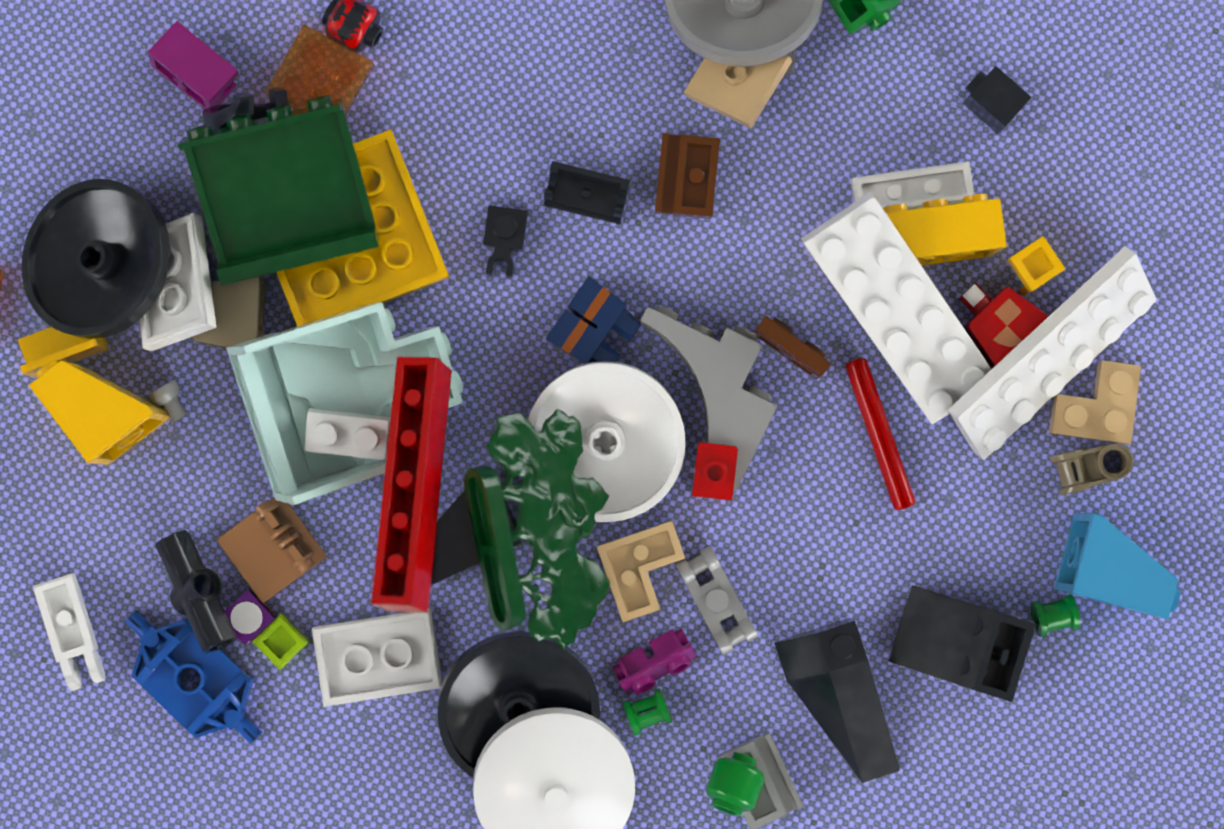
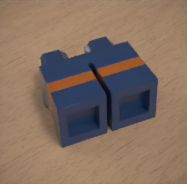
M588 276L568 305L570 311L565 309L546 337V341L582 364L600 361L617 362L621 354L606 345L604 341L610 332L613 331L630 342L640 328L641 323L626 310V303ZM580 318L585 319L586 321H588L589 323H591L592 325H594V326L597 327V328H593L592 326H590L589 324H587L586 322H584V321L581 320Z

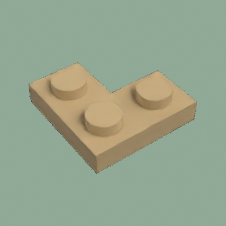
M1104 360L1098 361L1093 399L1061 394L1053 397L1049 434L1130 445L1132 442L1141 366Z
M673 521L597 546L622 622L660 610L648 571L685 559Z

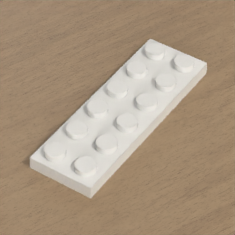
M871 191L801 238L808 251L932 425L949 415L948 409L992 369Z
M1124 246L948 409L969 446L982 460H985L990 454L1001 448L1017 429L1030 421L1045 403L1058 395L1072 378L1081 370L1087 368L1099 353L1110 343L1115 342L1126 328L1139 316L1144 315L1151 305L1157 301L1135 252Z

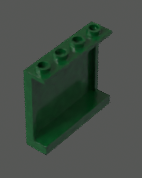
M325 95L307 100L308 107L292 111L290 105H283L267 110L268 117L251 120L250 115H242L227 120V127L211 130L210 124L186 130L187 137H183L180 140L178 147L179 150L184 149L218 260L219 265L216 272L220 285L379 247L380 237L342 99L332 101L330 95Z

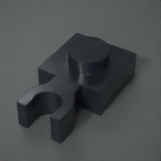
M488 206L483 245L494 248V253L488 259L486 274L493 275L494 264L497 261H504L508 265L506 276L513 278L514 264L510 257L511 250L523 252L528 219L527 210Z

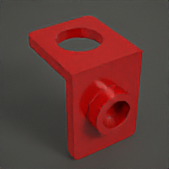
M706 442L698 444L692 496L732 501L738 448L736 446Z

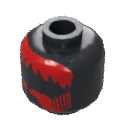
M332 0L322 18V24L326 26V37L355 54L362 52L367 46L373 49L384 31V28L379 25L380 11L363 0Z

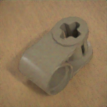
M1120 444L1100 445L1088 449L1081 448L1050 456L1051 463H1056L1062 486L1058 489L1060 495L1087 490L1095 487V485L1122 479L1132 471L1134 465L1130 450ZM1108 451L1115 452L1120 460L1118 469L1113 473L1108 472L1103 466V457Z

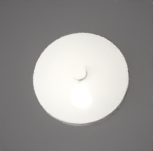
M600 361L586 363L559 375L537 398L528 418L536 431H542L545 420L557 409L564 411L568 417L574 416L581 424L583 452L578 458L573 473L578 478L588 479L593 477L609 495L603 509L595 514L596 522H616L638 516L660 502L674 485L685 456L684 424L680 411L670 393L648 373L619 362Z
M538 709L512 719L502 726L487 742L478 758L474 772V804L477 816L484 829H622L630 816L634 803L635 776L625 746L619 737L602 721L574 709Z

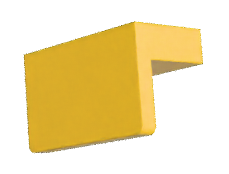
M53 327L18 339L26 362L25 365L20 366L22 375L35 378L37 377L35 375L36 372L53 360L75 363L109 350L105 337L97 339L80 338L63 333Z

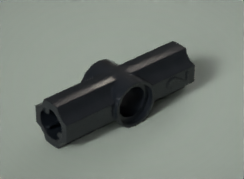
M183 530L162 538L155 546L174 586L170 594L171 604L176 611L187 616L203 653L209 654L232 644L237 640V637L219 600V595L222 592L220 578L213 570L204 566L189 532Z

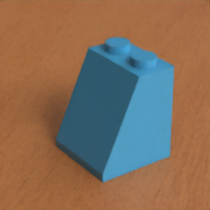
M1074 513L1054 589L1144 615L1169 619L1170 612H1175L1179 604L1180 589H1177L1179 579L1102 515Z

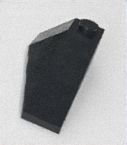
M847 618L774 642L786 681L860 781L864 783L900 771L869 661L855 620Z

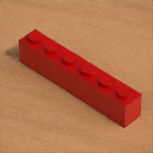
M397 357L371 598V604L387 611L428 613L452 375V370L437 357Z

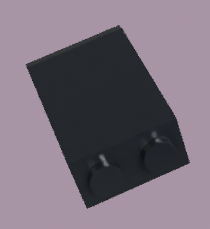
M465 490L437 521L431 577L432 585L479 563ZM504 499L510 531H514L517 522L506 499ZM521 539L513 542V547L524 543L525 540Z

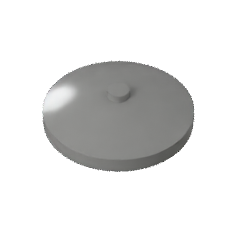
M665 0V9L669 23L678 38L698 55L713 62L731 66L764 64L789 54L799 47L812 33L818 23L823 7V0Z

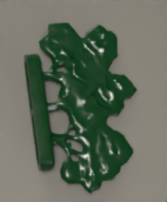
M557 409L545 420L542 431L538 432L521 412L511 413L497 418V429L491 434V439L487 444L490 456L501 464L507 476L502 487L497 473L489 466L482 465L471 468L464 474V490L488 609L494 624L499 629L504 631L520 626L526 616L522 590L525 591L535 603L533 610L529 614L527 624L530 636L539 642L545 639H554L564 650L569 644L574 643L577 630L591 625L593 618L596 616L597 606L604 600L610 587V581L599 564L577 552L578 540L590 536L596 523L595 514L603 509L609 495L593 477L588 479L578 478L573 473L578 458L583 452L581 424L574 416L568 417L564 411ZM521 475L523 477L522 483L513 486V478ZM504 499L517 502L519 505L517 526L514 531H510ZM521 539L529 542L533 552L532 565L527 574L519 575L513 542ZM538 564L542 565L541 573L533 574L534 568ZM542 579L549 583L552 588L551 594L545 595L536 592L538 586L537 584L531 585L532 580ZM543 600L547 602L548 607L540 609L538 601Z

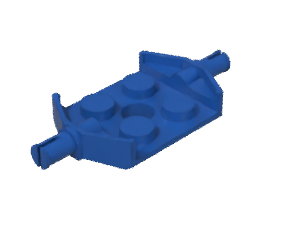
M137 610L130 615V618L126 619L124 623L141 638L139 640L141 646L132 672V678L194 738L228 727L230 730L234 728L251 745L262 734V731L244 713L254 677L252 675L248 676L221 649L209 654L203 653L188 619L161 628L152 626ZM187 667L194 668L200 674V685L195 690L186 689L181 684L180 675Z

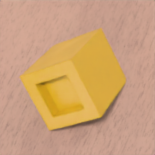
M1044 236L1007 259L1024 285L1019 289L1023 296L1034 291L1066 269Z

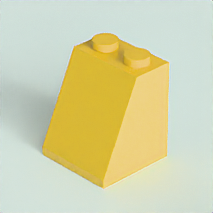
M53 360L41 367L35 374L38 378L28 385L82 457L90 464L110 465L171 418L166 409L156 406L149 400L84 366L62 360L59 362Z

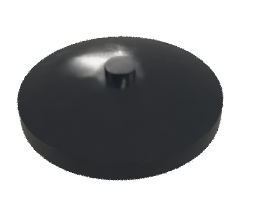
M92 179L79 182L64 189L54 196L37 215L24 244L21 266L22 280L31 306L48 325L72 336L97 339L109 337L126 330L141 319L151 308L164 285L170 261V244L165 222L156 206L145 195L118 181Z
M524 631L506 632L488 637L466 650L454 662L442 683L437 712L438 727L443 744L450 757L460 769L474 778L478 758L487 742L502 726L522 714L544 708H568L587 713L599 719L600 704L593 677L585 663L568 646L563 650L554 639H545L539 642L531 637L529 632Z

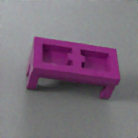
M178 21L147 51L151 67L204 110L215 105H221L237 86L234 80L239 75L238 70Z

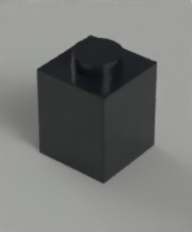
M995 66L988 75L980 71L966 86L965 89L970 95L962 104L998 134L1032 97Z

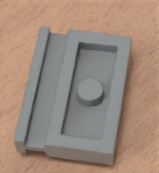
M769 731L762 736L716 755L717 759L724 757L732 758L734 752L745 754L756 760L755 767L764 774V784L756 807L752 811L743 812L749 829H758L787 815L791 811L804 807Z

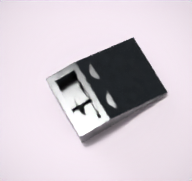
M911 585L888 661L1013 702L1036 624Z

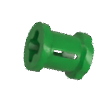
M1072 594L1065 595L1063 600L1041 604L1039 601L1031 602L1032 621L1036 624L1035 631L1039 637L1046 636L1049 631L1068 627L1073 631L1080 629L1079 609Z
M660 688L654 690V695L633 703L629 700L623 702L635 736L641 734V729L663 721L666 724L672 723ZM656 708V710L639 716V714Z

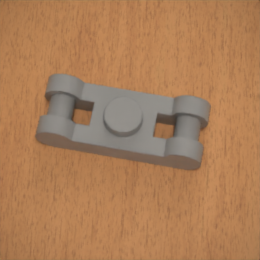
M709 545L700 550L701 555L688 562L685 558L675 565L724 656L734 650L732 646L744 640L750 642L759 636L713 549ZM709 569L714 579L700 586L695 575ZM733 615L738 626L724 632L719 622Z

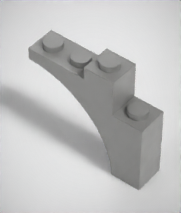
M657 305L655 310L647 306L640 320L641 326L655 333L677 352L695 379L705 410L706 443L731 445L738 448L733 493H735L777 408V405L770 402L772 395L754 386H750L748 391L742 389L762 344L755 341L757 338L755 333L737 325L734 331L726 327L720 340L717 341L712 338L715 332L695 322H693L690 328L676 321L679 315L674 311L661 305Z

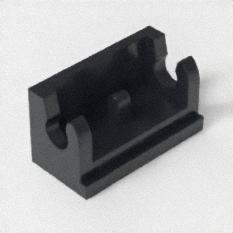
M552 161L549 171V182L544 193V207L620 225L630 187V180Z

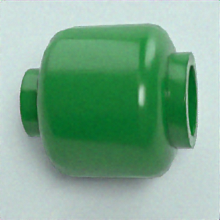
M734 752L732 758L724 757L716 760L706 786L707 796L712 799V807L741 817L743 812L754 810L764 784V774L755 767L756 760L754 758Z

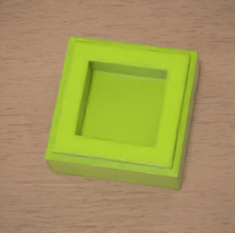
M281 613L252 642L281 670L310 640L284 613Z

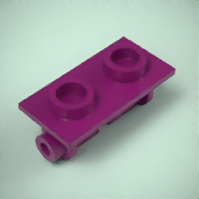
M682 628L676 632L671 629L648 642L655 654L649 659L642 647L617 659L618 664L612 666V669L628 696L633 693L638 695L649 691L656 685V680L669 673L670 675H676L690 667L691 661L698 658Z

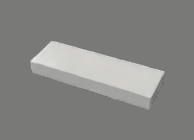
M969 161L854 177L851 179L854 202L871 191L882 209L885 206L895 204H907L908 210L923 207V202L934 199H947L948 205L963 202V197L974 195Z

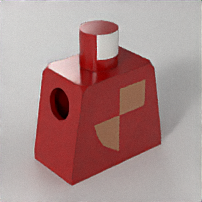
M975 282L958 298L974 315L963 327L991 368H994L1049 317L1008 287L1001 289L990 298Z

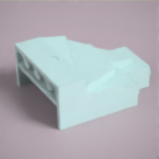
M378 302L282 332L270 333L226 347L276 501L296 505L385 473L386 459L379 460L304 451L307 412L311 408L391 418L397 357H437L452 370L448 357L451 355L450 342L444 332L441 333L439 327H427L394 338L392 334L395 331L393 316L388 308L384 309L383 302ZM452 370L448 408L463 403L460 393L463 392V385L459 374L455 370Z

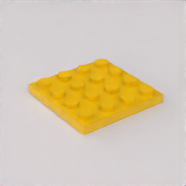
M391 129L354 143L380 237L379 247L276 272L297 326L371 303L383 302L384 304L450 278Z

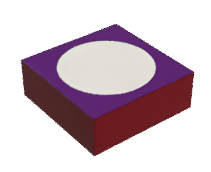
M251 589L244 592L225 610L236 637L245 646L250 644L277 618L265 604H262Z

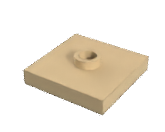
M788 55L764 64L731 66L704 58L683 93L687 98L752 129L791 65L792 60Z

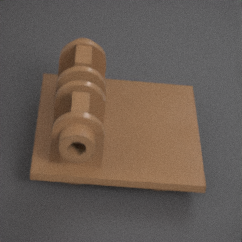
M275 497L262 502L255 508L256 511L216 539L262 604L328 557L291 505L276 501Z

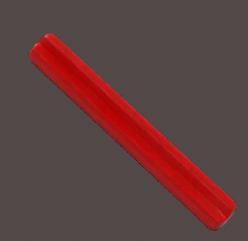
M865 358L852 360L846 364L845 368L895 510L909 508L915 504V498L868 362Z

